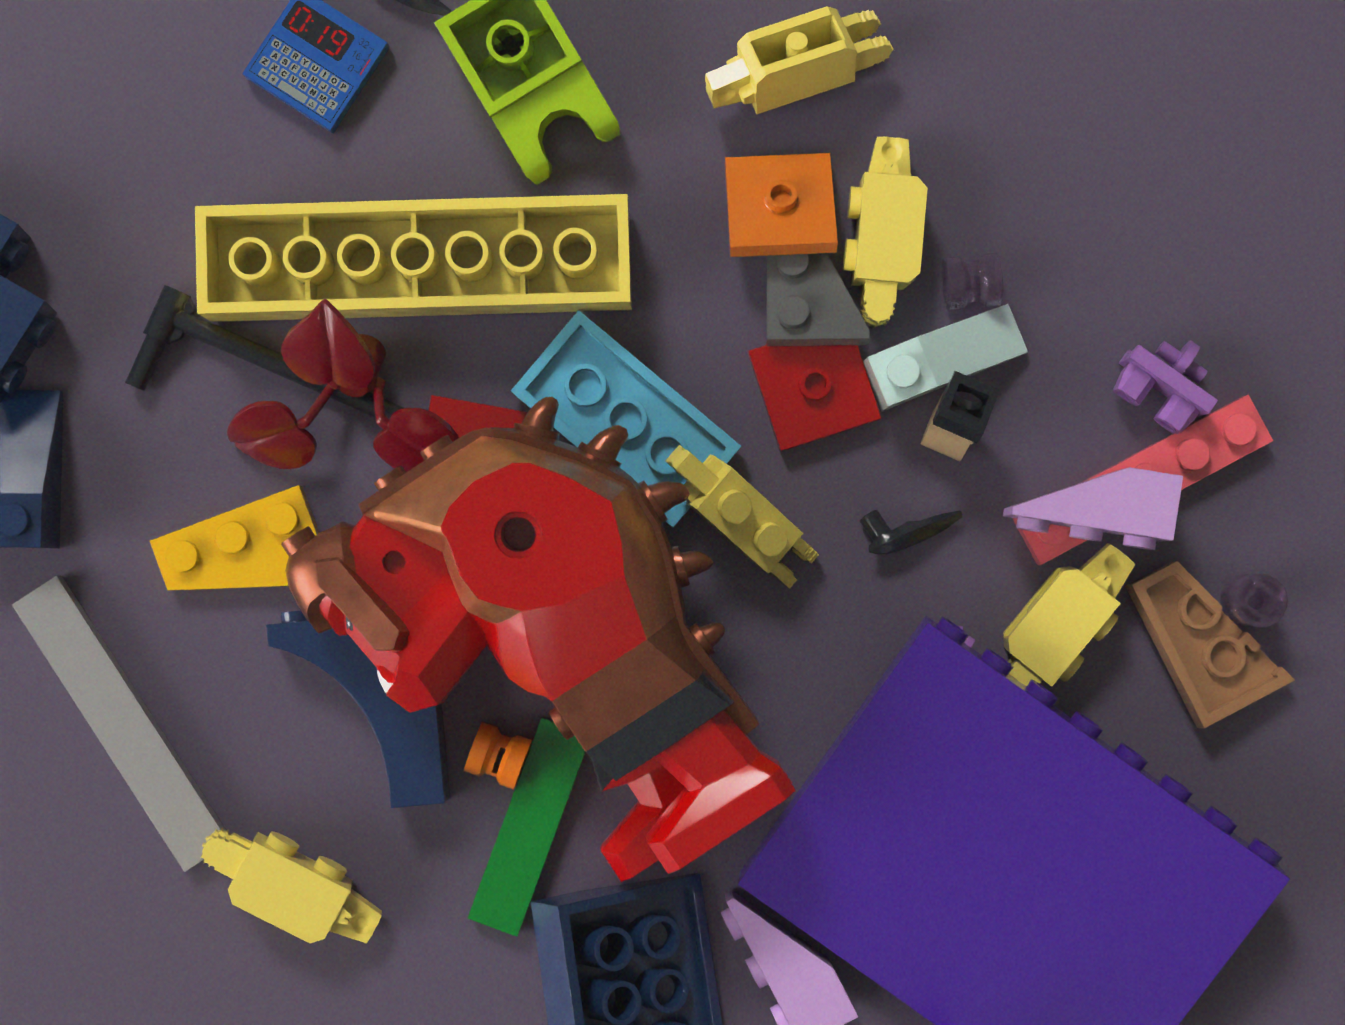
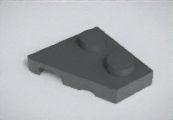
M828 253L767 256V346L869 345L870 330Z

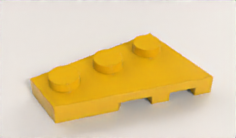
M297 485L150 540V544L167 590L288 586L285 569L289 556L281 543L308 526L315 536L320 532L303 486Z

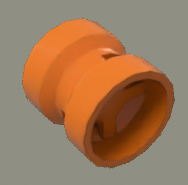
M483 721L470 749L464 772L478 777L484 774L496 777L499 785L514 790L533 740L519 734L513 737L503 735L497 726ZM503 748L505 752L499 765L497 761Z

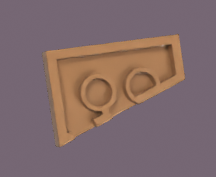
M1178 561L1170 562L1125 585L1197 728H1207L1295 681L1283 667H1277L1259 649L1261 645L1248 632H1243L1222 611V606Z

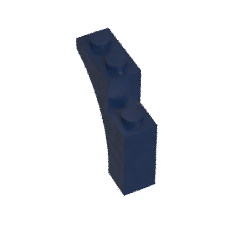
M0 214V402H2L7 392L12 394L22 384L27 373L26 362L35 348H42L52 336L56 325L53 319L57 315V312L45 300L6 279L9 272L17 271L25 261L29 251L27 244L31 237L19 224Z
M302 611L281 612V623L266 625L269 647L288 651L320 667L337 680L362 709L374 730L382 751L387 771L391 808L442 804L450 799L442 704L409 713L386 696L378 678L377 668L349 635L339 636L333 629L318 633L305 618Z

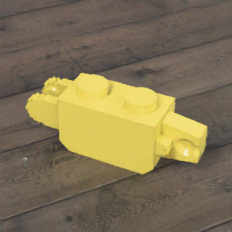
M826 6L746 33L737 42L738 55L726 61L727 65L706 73L705 88L713 108L743 102V104L752 103L756 114H760L855 82V72L872 67L874 64H879L882 61L884 62L885 59L889 58L894 49L886 36L882 37L880 35L879 37L875 36L873 39H866L868 36L876 33L881 25L878 16L875 15L873 10L869 11L868 9L867 11L841 18L837 9Z
M887 136L876 138L868 172H864L859 187H850L847 217L857 219L855 239H846L843 257V270L852 271L851 286H862L860 298L862 310L859 312L862 314L865 323L872 326L873 329L887 324L886 321H889L890 316L894 315L893 311L895 308L893 305L896 303L897 290H904L921 272L928 190L918 176H911L909 139Z
M678 445L665 460L686 480L684 485L690 494L684 502L744 556L766 573H771L789 589L797 579L794 577V573L783 563H779V561L791 547L792 551L800 559L811 564L819 556L801 538L804 534L736 470L716 456L710 454L702 463L691 452Z
M1107 543L1079 569L1072 566L1056 568L1003 632L1004 648L1012 654L1008 662L1014 667L1009 674L1025 686L1028 685L1031 679L1039 684L1044 680L1051 687L1058 679L1063 682L1068 681L1084 661V657L1080 655V652L1092 638L1097 641L1103 639L1117 622L1118 616L1114 611L1121 603L1115 598L1134 568L1135 563L1119 549Z
M223 828L221 830L215 829V832L205 838L206 842L202 844L201 858L204 859V863H208V867L214 866V870L232 878L228 888L232 905L310 944L325 939L329 931L366 944L373 935L382 916V910L351 889L352 879L345 876L347 869L339 863L324 856H319L315 861L297 852L300 846L295 841L273 831L270 832L269 836L257 832L253 842L236 833L231 834L229 830L225 831Z

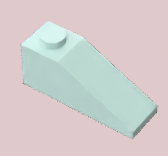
M1009 304L868 356L863 363L881 412L947 386L954 371L971 376L1026 354L1028 350Z

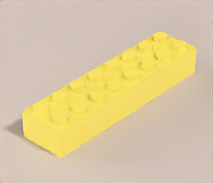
M628 194L195 206L197 314L211 322L304 319L323 299H327L345 318L577 312L578 310L581 312L632 310Z

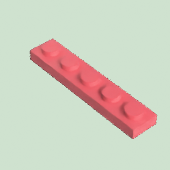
M1248 394L1191 423L1181 433L1171 434L1087 480L1131 467L1183 476L1181 490L1274 440ZM1013 518V521H1014V523H1015V525H1016V524H1017V519H1016V518ZM1050 524L1048 533L1018 529L1037 565H1042L1087 541L1069 537L1071 527Z

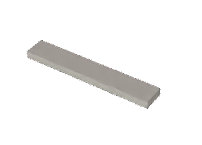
M62 576L53 577L12 604V606L179 865L186 872L204 860L201 858L203 850L202 844L206 842L205 838L215 832V829L221 830L223 828V830H227Z

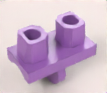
M1191 340L1180 351L1166 341L1160 344L1155 354L1167 361L1169 365L1140 345H1137L1132 351L1127 350L1119 362L1124 369L1117 379L1113 392L1134 406L1141 404L1152 387L1166 396V401L1153 419L1172 434L1181 433L1196 417L1209 414L1218 401L1182 375L1184 373L1199 384L1208 372L1193 361L1200 346Z

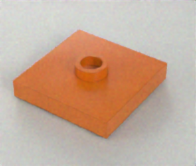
M830 153L725 157L730 257L837 253L838 240Z

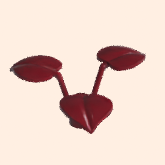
M323 299L309 315L289 330L281 346L283 360L299 378L311 384H327L308 412L296 420L291 409L285 404L278 401H258L238 411L230 421L227 429V436L230 442H234L240 451L251 458L279 469L300 468L312 460L317 449L316 439L304 428L311 425L334 391L339 389L343 394L350 397H361L370 391L373 392L375 420L377 425L383 429L375 436L373 447L380 458L394 469L402 465L404 470L408 472L425 461L420 452L446 435L450 437L452 442L459 438L455 430L444 419L429 410L403 408L395 411L390 419L386 416L383 395L386 381L378 377L386 356L383 344L370 335L358 334L348 320L327 299Z

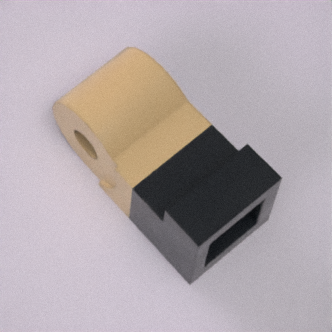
M954 371L930 417L920 444L957 461H961L969 445L978 443L983 436L1000 390ZM956 392L970 393L981 401L973 402L966 400Z

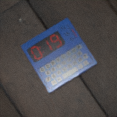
M290 0L242 74L252 83L334 134L390 46L388 42L322 0Z

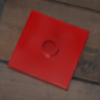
M764 345L748 350V356L780 452L881 419L858 345Z

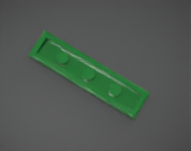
M542 717L467 918L516 937L521 929L586 753L575 736L566 740L551 719Z

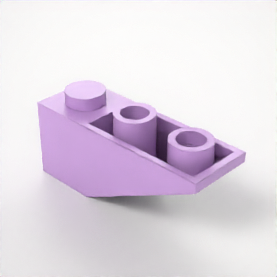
M1128 467L1004 508L1003 517L1016 518V528L1021 530L1048 533L1049 525L1053 524L1071 527L1069 537L1102 542L1103 533L1124 536L1123 546L1155 550L1156 541H1174L1183 476Z
M733 890L725 893L726 903L729 908L721 911L722 917L734 940L736 941L744 937L749 945L753 956L745 959L758 987L761 989L769 984L778 1002L770 1007L777 1025H844L858 1018L857 1012L828 957Z

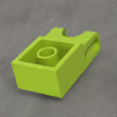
M470 0L434 22L524 174L535 185L547 180L552 173V165L547 158L542 140L545 129L554 119L566 115L581 118L593 131L596 138L602 142L611 141L621 135V128L616 117L547 0ZM508 36H512L516 42L524 39V45L520 46V53L514 57H511L509 54L499 55V51L505 49L501 42Z

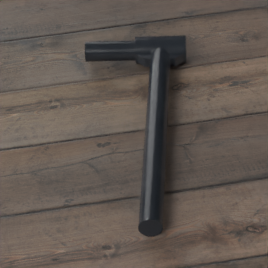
M164 285L143 331L146 337L125 383L145 391L166 343L170 345L183 339L184 334L318 393H321L327 385H316L302 380L286 365L281 353L193 315L195 308L191 296L167 285ZM337 389L330 397L375 417L373 393L368 392L361 397H350ZM384 399L385 414L389 419L395 411L404 408Z

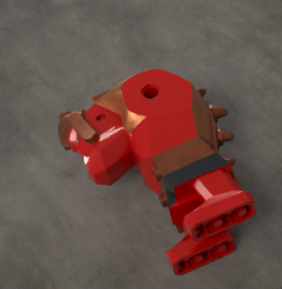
M554 397L542 398L528 411L521 424H514L513 429L482 428L471 431L454 442L446 435L420 452L425 461L406 472L401 465L374 482L378 491L358 504L363 516L356 525L341 521L335 526L318 533L316 536L308 526L281 543L289 556L285 569L288 586L305 618L318 633L333 629L339 636L349 635L377 668L378 678L386 696L409 713L443 704L486 646L489 647L508 679L527 692L542 695L551 700L555 705V708L549 711L553 722L566 740L575 736L584 751L591 757L601 791L628 784L638 799L636 804L600 847L602 854L621 882L633 878L657 861H660L668 874L680 870L785 801L796 791L779 761L759 750L747 736L759 725L758 719L711 657L716 653L713 647L724 636V626L716 622L699 627L697 623L690 627L686 624L681 588L690 585L688 578L709 570L714 562L711 557L703 552L693 550L680 553L678 546L671 548L662 523L668 520L664 513L675 505L687 500L690 493L685 485L677 482L665 481L647 485L643 480L637 483L628 473L620 468L622 463L618 462L616 458L621 447L628 439V432L626 428L620 425H614L599 432L588 444L581 442L578 447L558 441L560 433L553 432L555 416L559 406L557 399Z

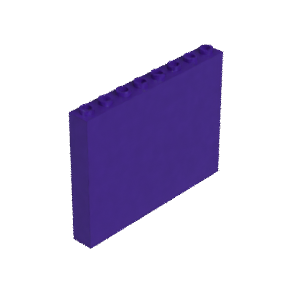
M925 616L740 870L738 885L935 1025H1179L1289 882L1290 878L1278 864L1283 857L1256 837L1249 844L1233 832L1238 825L1215 807L1210 805L1207 811L1204 812L1188 800L1193 793L1171 776L1165 774L1160 781L1145 771L1143 768L1148 761L1121 742L1114 749L1099 738L1103 731L1102 728L1082 713L1076 711L1070 718L1054 706L1058 698L1038 682L1031 679L1027 686L1019 682L1009 674L1014 667L1000 655L989 648H986L982 655L964 643L969 635L952 621L942 616L939 622L936 623L928 616Z

